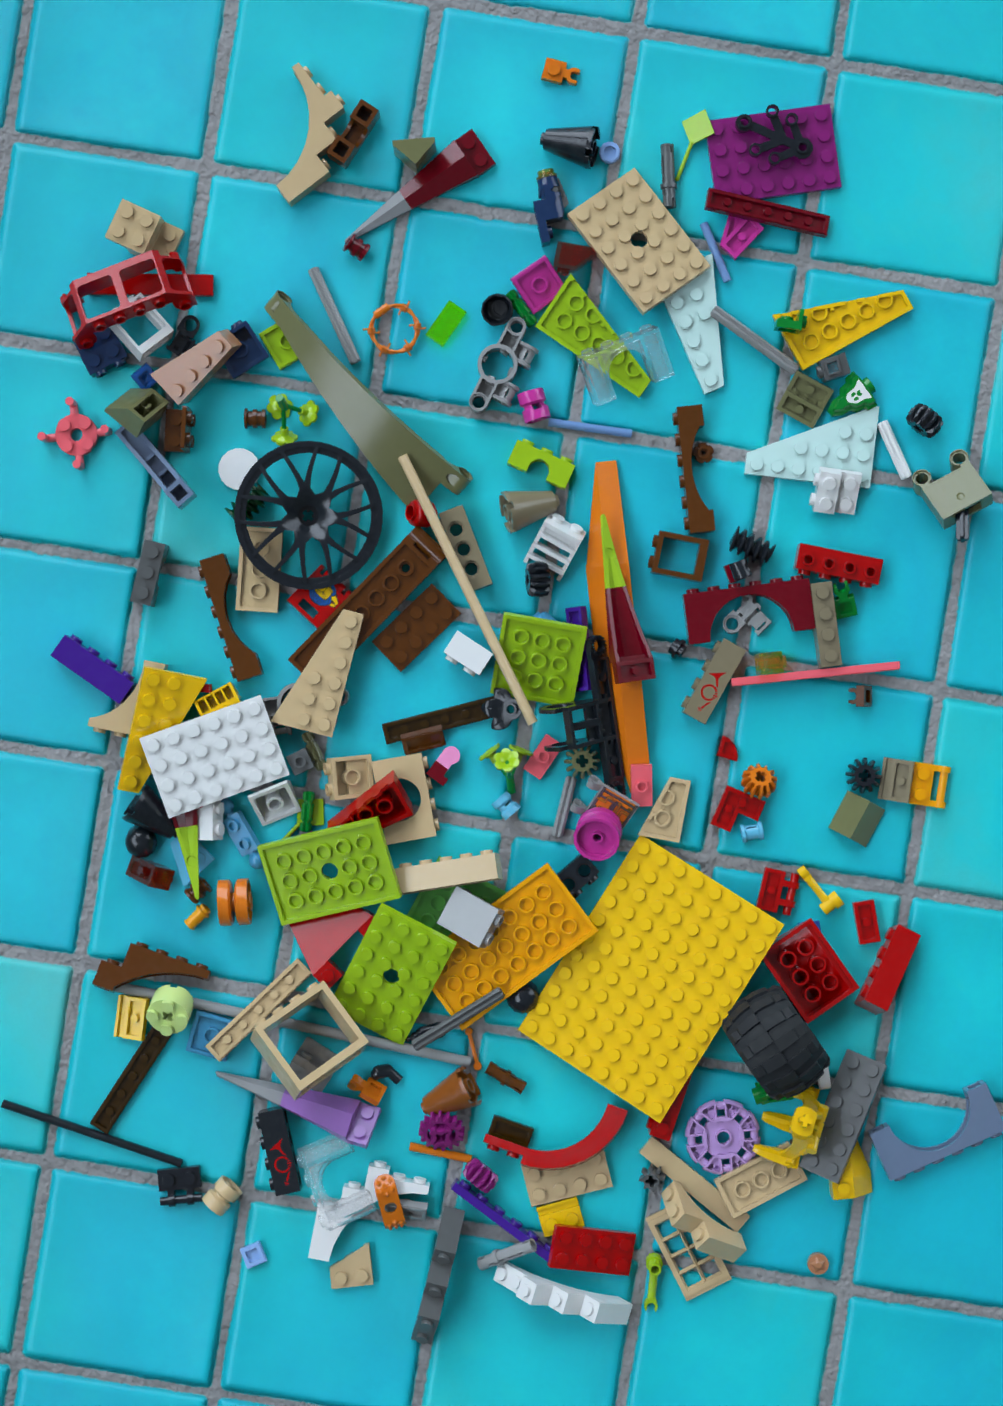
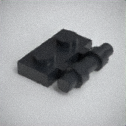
M200 1165L157 1170L159 1192L168 1191V1197H160L161 1206L169 1205V1207H175L176 1204L183 1203L194 1205L195 1202L203 1201V1194H195L194 1188L202 1187ZM186 1189L187 1195L176 1196L175 1190Z

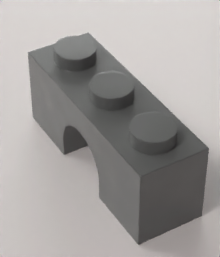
M145 539L130 601L155 607L159 590L158 579L162 567L165 566L169 550L168 545Z

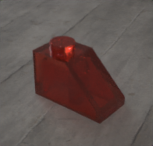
M558 241L553 268L557 271V274L569 276V273L574 274L597 258V253L592 247Z
M132 855L126 871V875L149 887L169 891L175 873L174 870L145 858L135 857L134 855Z

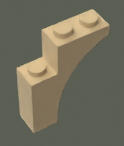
M144 660L143 668L144 666L164 670L168 668V664ZM142 673L134 691L124 703L109 713L89 718L88 726L93 727V731L106 733V730L114 731V736L126 738V735L130 732Z
M673 1181L661 1193L671 1226L691 1233L696 1250L732 1263L747 1251L741 1233L728 1229L709 1217L690 1198L680 1182Z

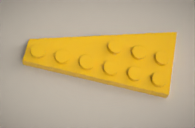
M904 290L804 309V316H807L805 329L802 328L799 334L781 332L803 371L911 311L913 306ZM799 310L774 314L772 318L776 321L781 316H790L796 321Z

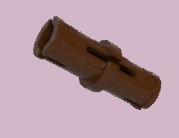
M492 1061L484 1072L498 1080L502 1086L506 1085L519 1094L522 1093L527 1084L526 1081L513 1075L509 1069L505 1070Z

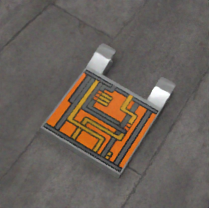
M590 775L586 786L598 792L588 806L580 799L575 798L572 801L570 810L573 813L582 815L586 810L594 807L607 808L619 817L623 830L640 804L604 784L596 775Z

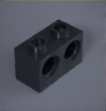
M579 854L557 875L562 882L566 879H572L575 882L574 887L569 891L574 898H577L583 892L581 888L585 884L591 885L599 878L597 876L599 870L589 859ZM581 865H588L590 867L588 875L582 876L578 873Z

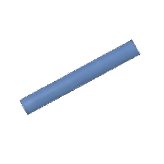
M704 222L700 224L701 230L723 282H729L732 279L709 224Z

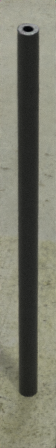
M5 1099L1 1105V1108L177 1167H181L183 1162L181 1158Z

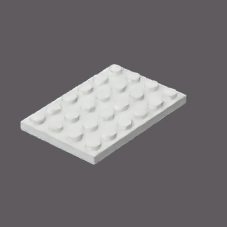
M261 695L139 738L169 818L290 775Z

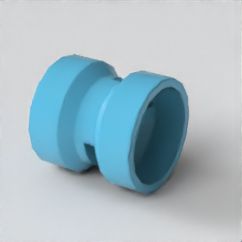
M508 791L491 804L501 812L504 820H507L521 807L511 799Z

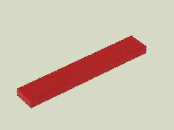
M140 274L123 281L127 296H136L140 292L143 296H149L162 290L158 274ZM167 274L173 290L188 291L183 274ZM187 274L195 297H214V275ZM114 285L89 295H117Z

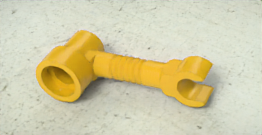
M804 865L797 869L799 875L822 902L819 906L826 915L835 908L839 909L844 905V902L835 891L827 896Z

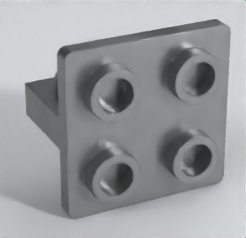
M306 1037L289 1066L297 1077L302 1080L337 1054L312 1038ZM333 1074L312 1089L322 1092Z

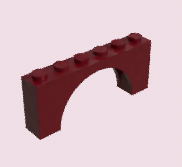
M803 575L791 576L790 581L774 578L770 579V583L762 584L761 580L751 581L749 586L741 587L740 583L728 584V589L712 586L707 587V591L699 592V588L686 590V594L682 595L688 645L711 642V627L719 610L732 599L747 595L764 597L777 604L787 616L792 632L815 629L809 578L803 579Z

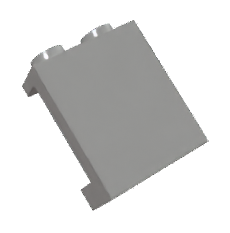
M456 886L437 924L478 948H486L494 939V931L502 924L505 911L470 893V890L465 887Z

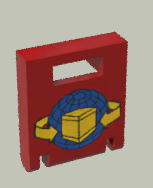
M321 564L308 578L326 576L328 571L321 575L320 573L325 568ZM343 583L322 589H297L287 599V602L318 629L352 592L348 590L343 595L342 592L346 588ZM304 599L318 612L314 618L299 606Z

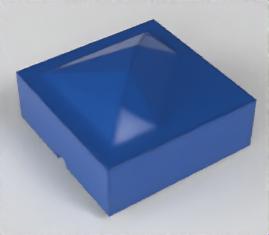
M147 362L131 375L141 389H150L157 383L150 375L154 370Z

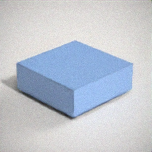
M260 1240L240 1248L247 1269L268 1260Z

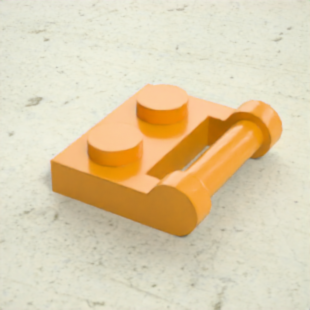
M915 762L909 803L945 809L946 802H944L948 773H951V767ZM934 771L940 772L936 801L930 800Z

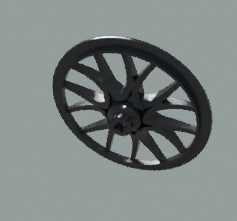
M299 441L275 448L261 457L250 468L236 496L234 522L238 540L244 553L260 572L273 581L287 587L313 590L339 584L353 576L366 564L380 538L383 509L380 494L373 478L355 457L331 444L316 441ZM300 453H313L304 481L288 456ZM321 454L336 459L337 464L329 484L324 492L315 495L310 486L316 455ZM282 458L288 464L299 487L297 497H288L283 493L266 472L269 466ZM341 463L347 466L360 480L332 491ZM263 473L279 498L249 494L254 483ZM360 484L363 485L370 503L369 505L345 512H335L329 508L334 497ZM252 499L271 502L283 506L287 514L282 520L246 521L247 501ZM367 509L371 510V522L368 533L342 519ZM311 510L314 519L312 521H304L303 512ZM339 524L367 537L357 556L341 547L329 536L328 526ZM247 525L277 528L256 549L250 539ZM285 530L294 531L295 541L274 568L264 560L259 552L278 534ZM311 537L318 540L323 549L328 571L326 576L307 578L305 547ZM328 544L353 560L342 569L332 573ZM299 548L302 577L288 575L279 571L278 569Z

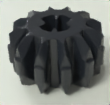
M921 403L911 408L906 417L908 425L917 433L927 438L934 437L943 425L942 417L932 408Z
M533 562L527 564L525 583L529 596H548L551 590V576L547 563Z
M863 757L862 763L855 759L856 767L852 764L848 765L852 773L845 772L846 776L852 777L846 781L847 784L854 783L852 790L855 791L859 787L860 793L865 792V787L869 792H872L871 784L876 787L879 786V783L874 781L875 778H882V775L875 774V772L880 770V767L872 768L875 761L871 760L868 763L865 757ZM865 769L864 773H868V777L861 781L862 778L859 777V773H863Z

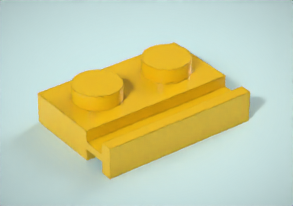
M125 994L118 995L113 1037L137 1041L145 1040L149 998Z
M577 1196L536 1206L544 1237L553 1235L555 1224L585 1226Z

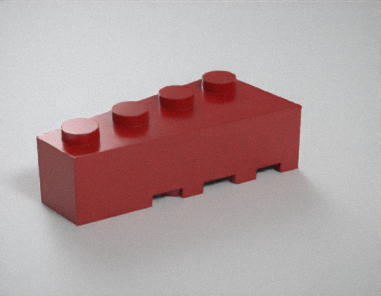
M392 770L328 821V828L378 816L383 829L412 816V802L396 773Z
M900 924L892 928L889 927L884 937L886 940L877 952V958L868 972V976L854 1002L855 1005L875 1015L888 1011L921 935Z

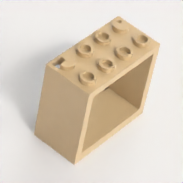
M324 980L319 984L317 982L311 984L306 989L307 992L302 996L300 994L295 995L289 1000L290 1004L286 1007L280 1006L275 1009L269 1019L262 1018L254 1025L255 1028L252 1030L253 1033L250 1037L252 1043L294 1100H297L360 1055L369 1043ZM318 998L351 1045L300 1080L266 1033Z

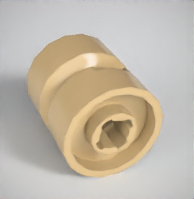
M224 1175L215 1182V1189H209L202 1197L204 1204L219 1216H223L230 1208V1202L234 1203L242 1194L241 1189Z

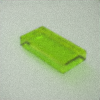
M449 300L425 335L441 347H444L467 312Z

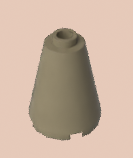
M552 491L501 492L502 495H499L501 515L505 516L508 521L504 525L509 533L516 532L556 512L557 507L560 506L558 495Z

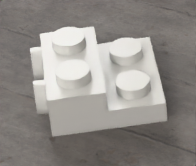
M820 467L819 473H815L813 485L816 486L815 493H811L809 505L812 506L813 512L833 515L834 512L854 515L862 473Z

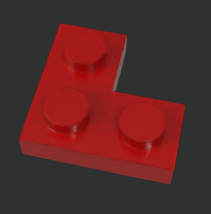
M726 785L710 824L730 832L738 813L758 821L766 802L756 797L751 798L749 794Z

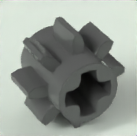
M651 1163L648 1169L643 1167L641 1171L643 1175L639 1178V1181L644 1182L643 1189L649 1188L654 1192L657 1187L663 1188L664 1183L661 1180H665L666 1174H661V1166L657 1168Z

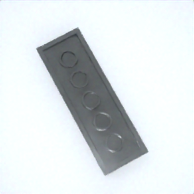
M847 1049L824 1104L829 1107V1111L824 1122L821 1137L819 1138L817 1153L804 1155L799 1167L834 1183H840L887 1065Z

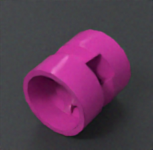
M543 388L531 389L517 395L520 407L524 408L522 415L525 424L536 423L551 417L548 405L544 404L546 397Z

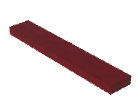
M708 188L704 210L822 238L827 236L830 220L828 215L714 188Z

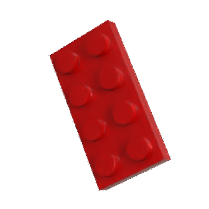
M555 1224L547 1265L550 1268L629 1276L636 1234L628 1231Z

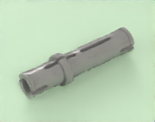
M533 1238L501 1250L495 1249L488 1255L478 1257L477 1265L482 1271L493 1266H502L506 1261L537 1251V1244Z

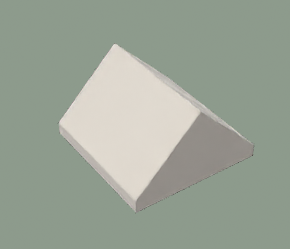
M285 780L247 796L262 826L301 811L290 780Z

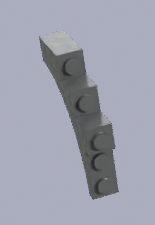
M448 1206L444 1207L421 1303L411 1339L416 1340L418 1343L431 1344L437 1329L465 1214L464 1210Z

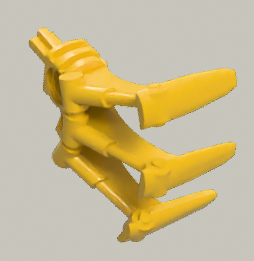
M811 1086L802 1093L793 1096L803 1102V1106L795 1109L793 1117L770 1111L763 1112L761 1119L764 1122L792 1134L793 1142L788 1148L783 1150L767 1145L754 1144L752 1151L770 1161L793 1169L798 1168L801 1155L804 1156L808 1153L816 1154L820 1141L819 1138L821 1137L824 1122L829 1111L827 1105L817 1101L820 1090Z

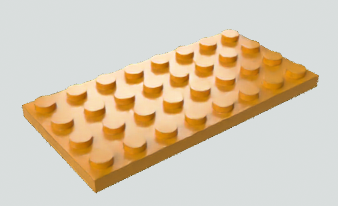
M548 862L491 903L496 908L504 910L505 913L503 914L504 920L500 927L494 931V939L489 946L478 948L453 932L447 936L457 941V944L432 991L451 1016L497 987H500L505 995L503 999L459 1025L462 1031L598 932L597 927Z

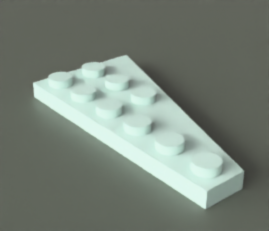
M712 254L704 257L711 265L707 271L663 301L704 395L724 386L719 323L710 315L713 308L717 306Z

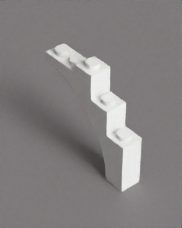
M374 1160V1163L370 1162L365 1186H361V1183L356 1181L344 1183L339 1207H336V1204L332 1202L319 1203L308 1258L329 1262L333 1246L343 1228L362 1209L378 1201L374 1182L382 1174L391 1175L389 1174L390 1166L386 1165V1162L381 1160ZM394 1172L391 1175L396 1183L398 1195L409 1193L428 1195L430 1182H427L426 1178L415 1176L414 1179L407 1178L405 1174Z
M508 1261L504 1262L502 1266H497L493 1278L494 1281L515 1292L516 1297L530 1305L549 1306L561 1314L580 1315L594 1324L627 1325L633 1304L619 1296L598 1294L569 1287L530 1273Z

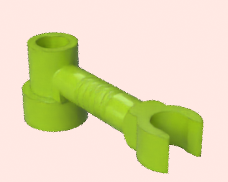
M650 1253L646 1257V1267L650 1274L648 1295L644 1300L645 1311L649 1303L654 1304L655 1312L658 1309L656 1300L657 1279L663 1266L662 1257L658 1253Z

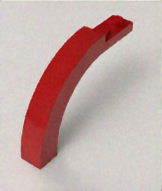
M608 1104L602 1119L588 1136L578 1143L560 1150H533L489 1134L485 1135L483 1142L487 1144V1149L495 1152H499V1149L507 1152V1156L519 1159V1156H521L520 1164L527 1168L537 1170L567 1169L585 1163L601 1153L620 1132L627 1118L628 1110Z

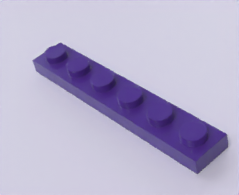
M456 1178L451 1184V1190L520 1242L533 1238L537 1244V1251L535 1253L548 1262L551 1248L549 1243L543 1244L539 1241V1236L532 1230L527 1232L522 1228V1223L514 1217L510 1219L505 1215L506 1212L499 1205L493 1206L490 1204L487 1196L481 1192H478V1194L471 1189L472 1186L464 1179L460 1181Z

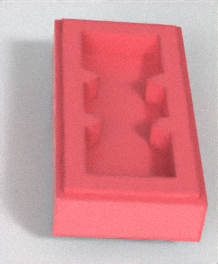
M545 734L533 752V756L529 758L523 769L541 780L559 753L547 752L544 750V746L559 742Z
M631 764V799L640 804L639 807L653 806L652 764Z

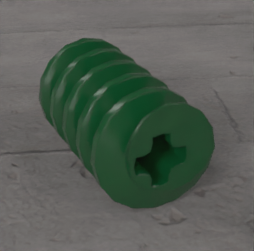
M256 481L257 487L253 486L249 495L270 497ZM248 499L246 517L252 520V511L259 514L260 511L257 506L265 508L264 501ZM231 502L233 509L231 510L226 507L225 510L234 519L235 503Z

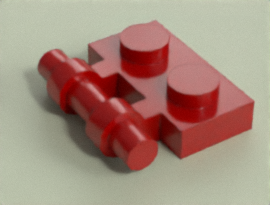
M765 867L756 907L777 913L778 906L782 905L784 906L782 914L790 916L792 908L795 907L796 903L794 898L796 889L799 890L800 883H798L800 875L791 873L790 881L785 880L786 871ZM783 886L788 887L786 899L780 898Z

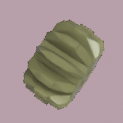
M591 745L587 746L585 751L583 748H580L579 751L577 749L573 750L574 754L566 752V755L572 758L571 760H564V763H572L566 770L569 772L575 768L573 777H576L578 771H580V777L584 779L585 771L590 776L593 775L589 770L590 768L598 770V767L592 764L593 762H600V759L592 758L598 752L595 750L589 753ZM580 755L588 759V763H584V767H580V764L576 763V759H580Z

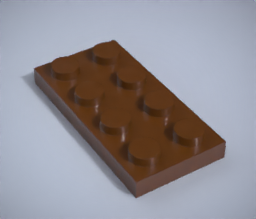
M431 584L372 643L402 672L461 613Z

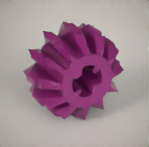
M477 1158L469 1161L463 1170V1175L466 1179L484 1193H489L499 1180L498 1175Z

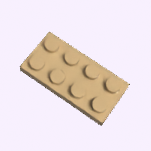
M247 526L250 539L256 549L276 529ZM284 531L274 537L259 552L264 560L274 568L282 560ZM240 545L235 610L278 613L280 583L273 581L260 572L248 559Z
M785 1141L776 1146V1148L784 1150L790 1146V1143ZM760 1155L734 1168L732 1171L713 1179L733 1219L808 1180L799 1164L797 1169L787 1168Z
M604 1150L587 1162L567 1169L537 1170L521 1166L531 1207L613 1187Z

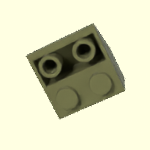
M130 388L106 407L104 411L137 438L162 418L169 402L154 389Z

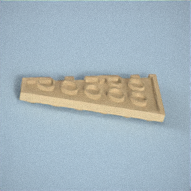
M345 609L342 610L273 716L271 722L333 737L364 614Z

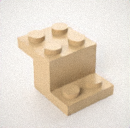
M122 198L105 238L125 247L129 253L136 256L150 250H158L160 255L169 256L170 252L177 251L185 231L165 222L160 215Z

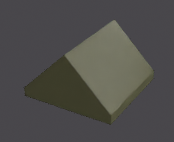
M435 137L392 140L394 155L416 174L421 171L436 153Z
M847 790L828 828L866 847L885 810Z

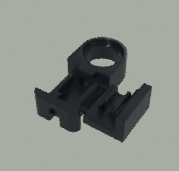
M187 315L181 320L177 327L179 332L171 345H166L167 350L180 356L181 352L184 353L197 345L195 340H191L194 339L200 328L199 320L195 316ZM188 319L194 320L197 324L195 330L187 331L184 327L185 321Z

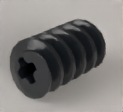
M738 526L730 540L729 551L731 552L737 548L738 556L745 552L744 559L751 555L752 563L759 559V567H762L769 561L776 544L769 548L770 541H766L762 545V537L754 541V533L747 537V530L744 529L739 533L740 526Z

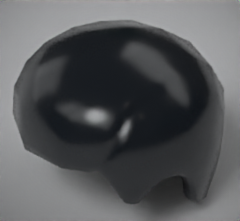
M496 293L484 300L481 313L483 319L490 325H504L512 318L514 307L511 299L504 294Z
M135 825L129 829L125 838V845L130 854L137 858H146L155 851L157 838L155 833Z
M530 981L506 998L508 1006L514 1012L528 1013L536 1006L539 992L537 986Z

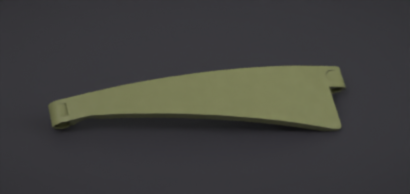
M277 290L264 306L265 310L281 328L302 366L340 423L402 502L408 506L411 501L417 499L398 460V457L404 454H408L428 497L440 483L452 493L459 495L473 480L472 475L463 467H457L448 462L439 452L388 409L344 366L295 313L291 306V298L286 293Z

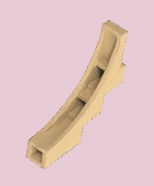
M299 62L292 69L303 87L307 98L309 130L305 147L298 162L290 173L276 185L278 191L291 207L331 177L329 172L331 167L324 158L321 160L320 158L327 154V150L337 137L335 130L328 126L345 113L343 107L345 102L340 95L337 94L335 96L332 91L324 95L326 92L320 83L315 84L311 79L313 75L307 66L302 67Z

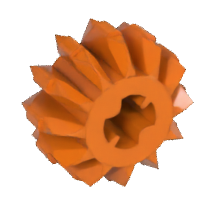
M759 763L755 767L750 765L742 774L741 786L744 787V793L750 792L751 798L755 795L759 800L763 796L768 798L776 789L777 777L774 776V770L768 771L767 765L763 768Z

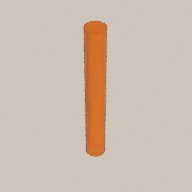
M413 1142L410 1143L409 1151L466 1163L472 1159L470 1154L446 1149L442 1151L441 1148L433 1150L432 1146L427 1147L426 1145Z

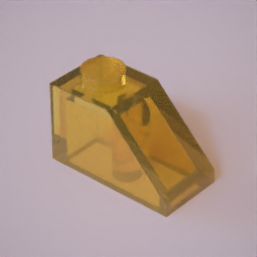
M782 651L754 654L756 675L784 672V668H787L786 656L782 655Z

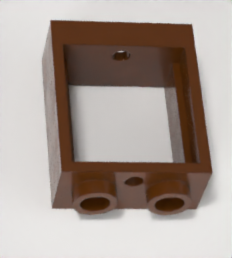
M659 531L658 535H654L652 547H655L654 556L650 555L648 561V568H651L650 573L700 583L710 540ZM664 538L698 544L693 575L658 568Z

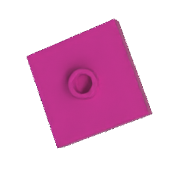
M543 255L510 278L532 314L537 313L550 304L564 284L546 255Z

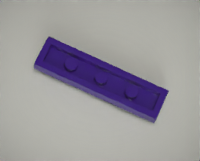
M586 606L565 608L566 623L588 627ZM588 629L576 692L591 690L586 654V641L589 637Z

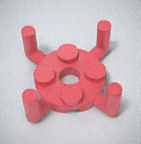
M67 397L65 403L70 407V415L58 422L54 434L39 432L37 438L44 443L57 442L62 451L75 456L76 460L73 461L72 465L74 468L82 471L85 468L84 455L91 452L97 444L99 437L110 436L112 429L107 425H102L101 428L97 429V426L90 418L79 414L77 401L72 397ZM77 429L81 430L82 438L74 441L72 439V432Z

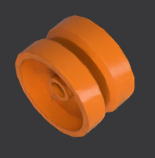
M249 878L237 879L234 888L230 879L218 880L217 911L220 926H232L235 921V915L239 925H250L252 923L253 898Z

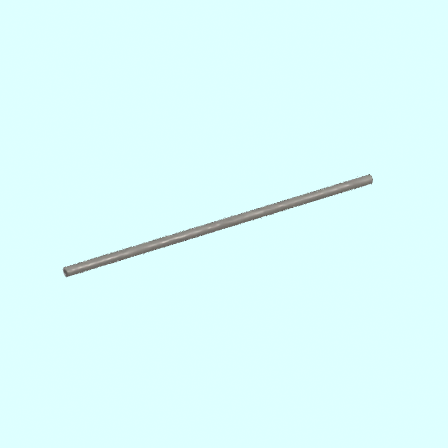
M126 984L115 989V992L152 999L156 989L133 984ZM193 998V1008L236 1017L244 1009ZM269 1014L265 1019H269L272 1014ZM288 1018L278 1025V1027L350 1042L341 1029L292 1018ZM364 1034L369 1041L367 1046L470 1067L472 1057L427 1047L416 1051L412 1044L404 1043L401 1045L389 1039Z

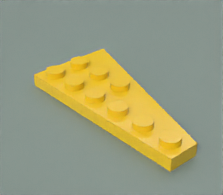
M144 666L117 786L118 790L134 793L141 791L151 774V769L139 738L180 724L206 683L207 678Z

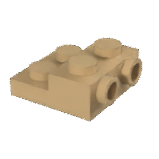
M371 754L326 758V763H323L324 775H328L325 793L326 796H330V800L358 798L374 785Z

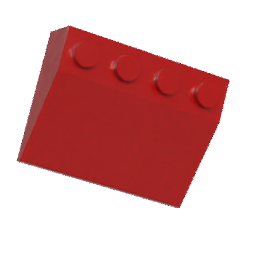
M812 918L807 919L777 937L762 960L807 1024L860 988Z

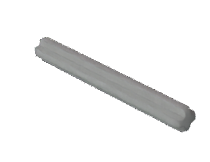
M313 267L308 270V273L350 364H356L360 361L357 350L319 267Z
M719 306L713 308L710 313L711 317L785 371L793 375L799 369V365L722 308Z

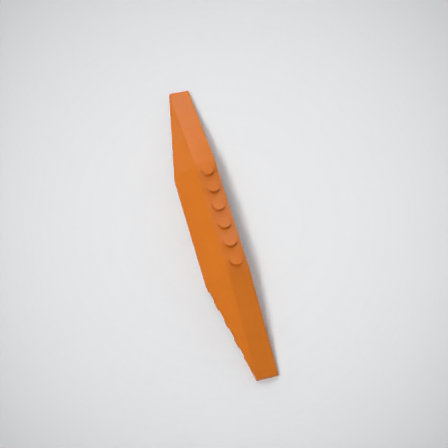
M616 460L595 462L586 563L593 635H601L606 640L607 657H609L600 521L602 514L606 516L620 569L633 605ZM596 641V642H594V643H595V644H594V646H595L594 648H595V650L597 651V649H598V643H597V641ZM609 658L624 774L631 793V764H650L642 680L615 684L613 667Z

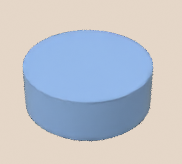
M614 142L604 143L599 150L601 161L605 164L617 162L620 157L619 146Z

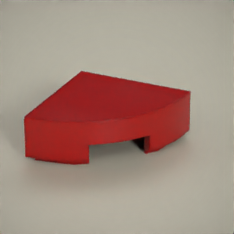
M722 735L716 756L737 761L738 752L734 743L728 737Z

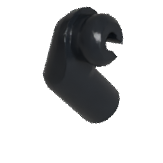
M389 1064L377 1065L371 1071V1077L374 1080L388 1077L395 1084H398L403 1078Z

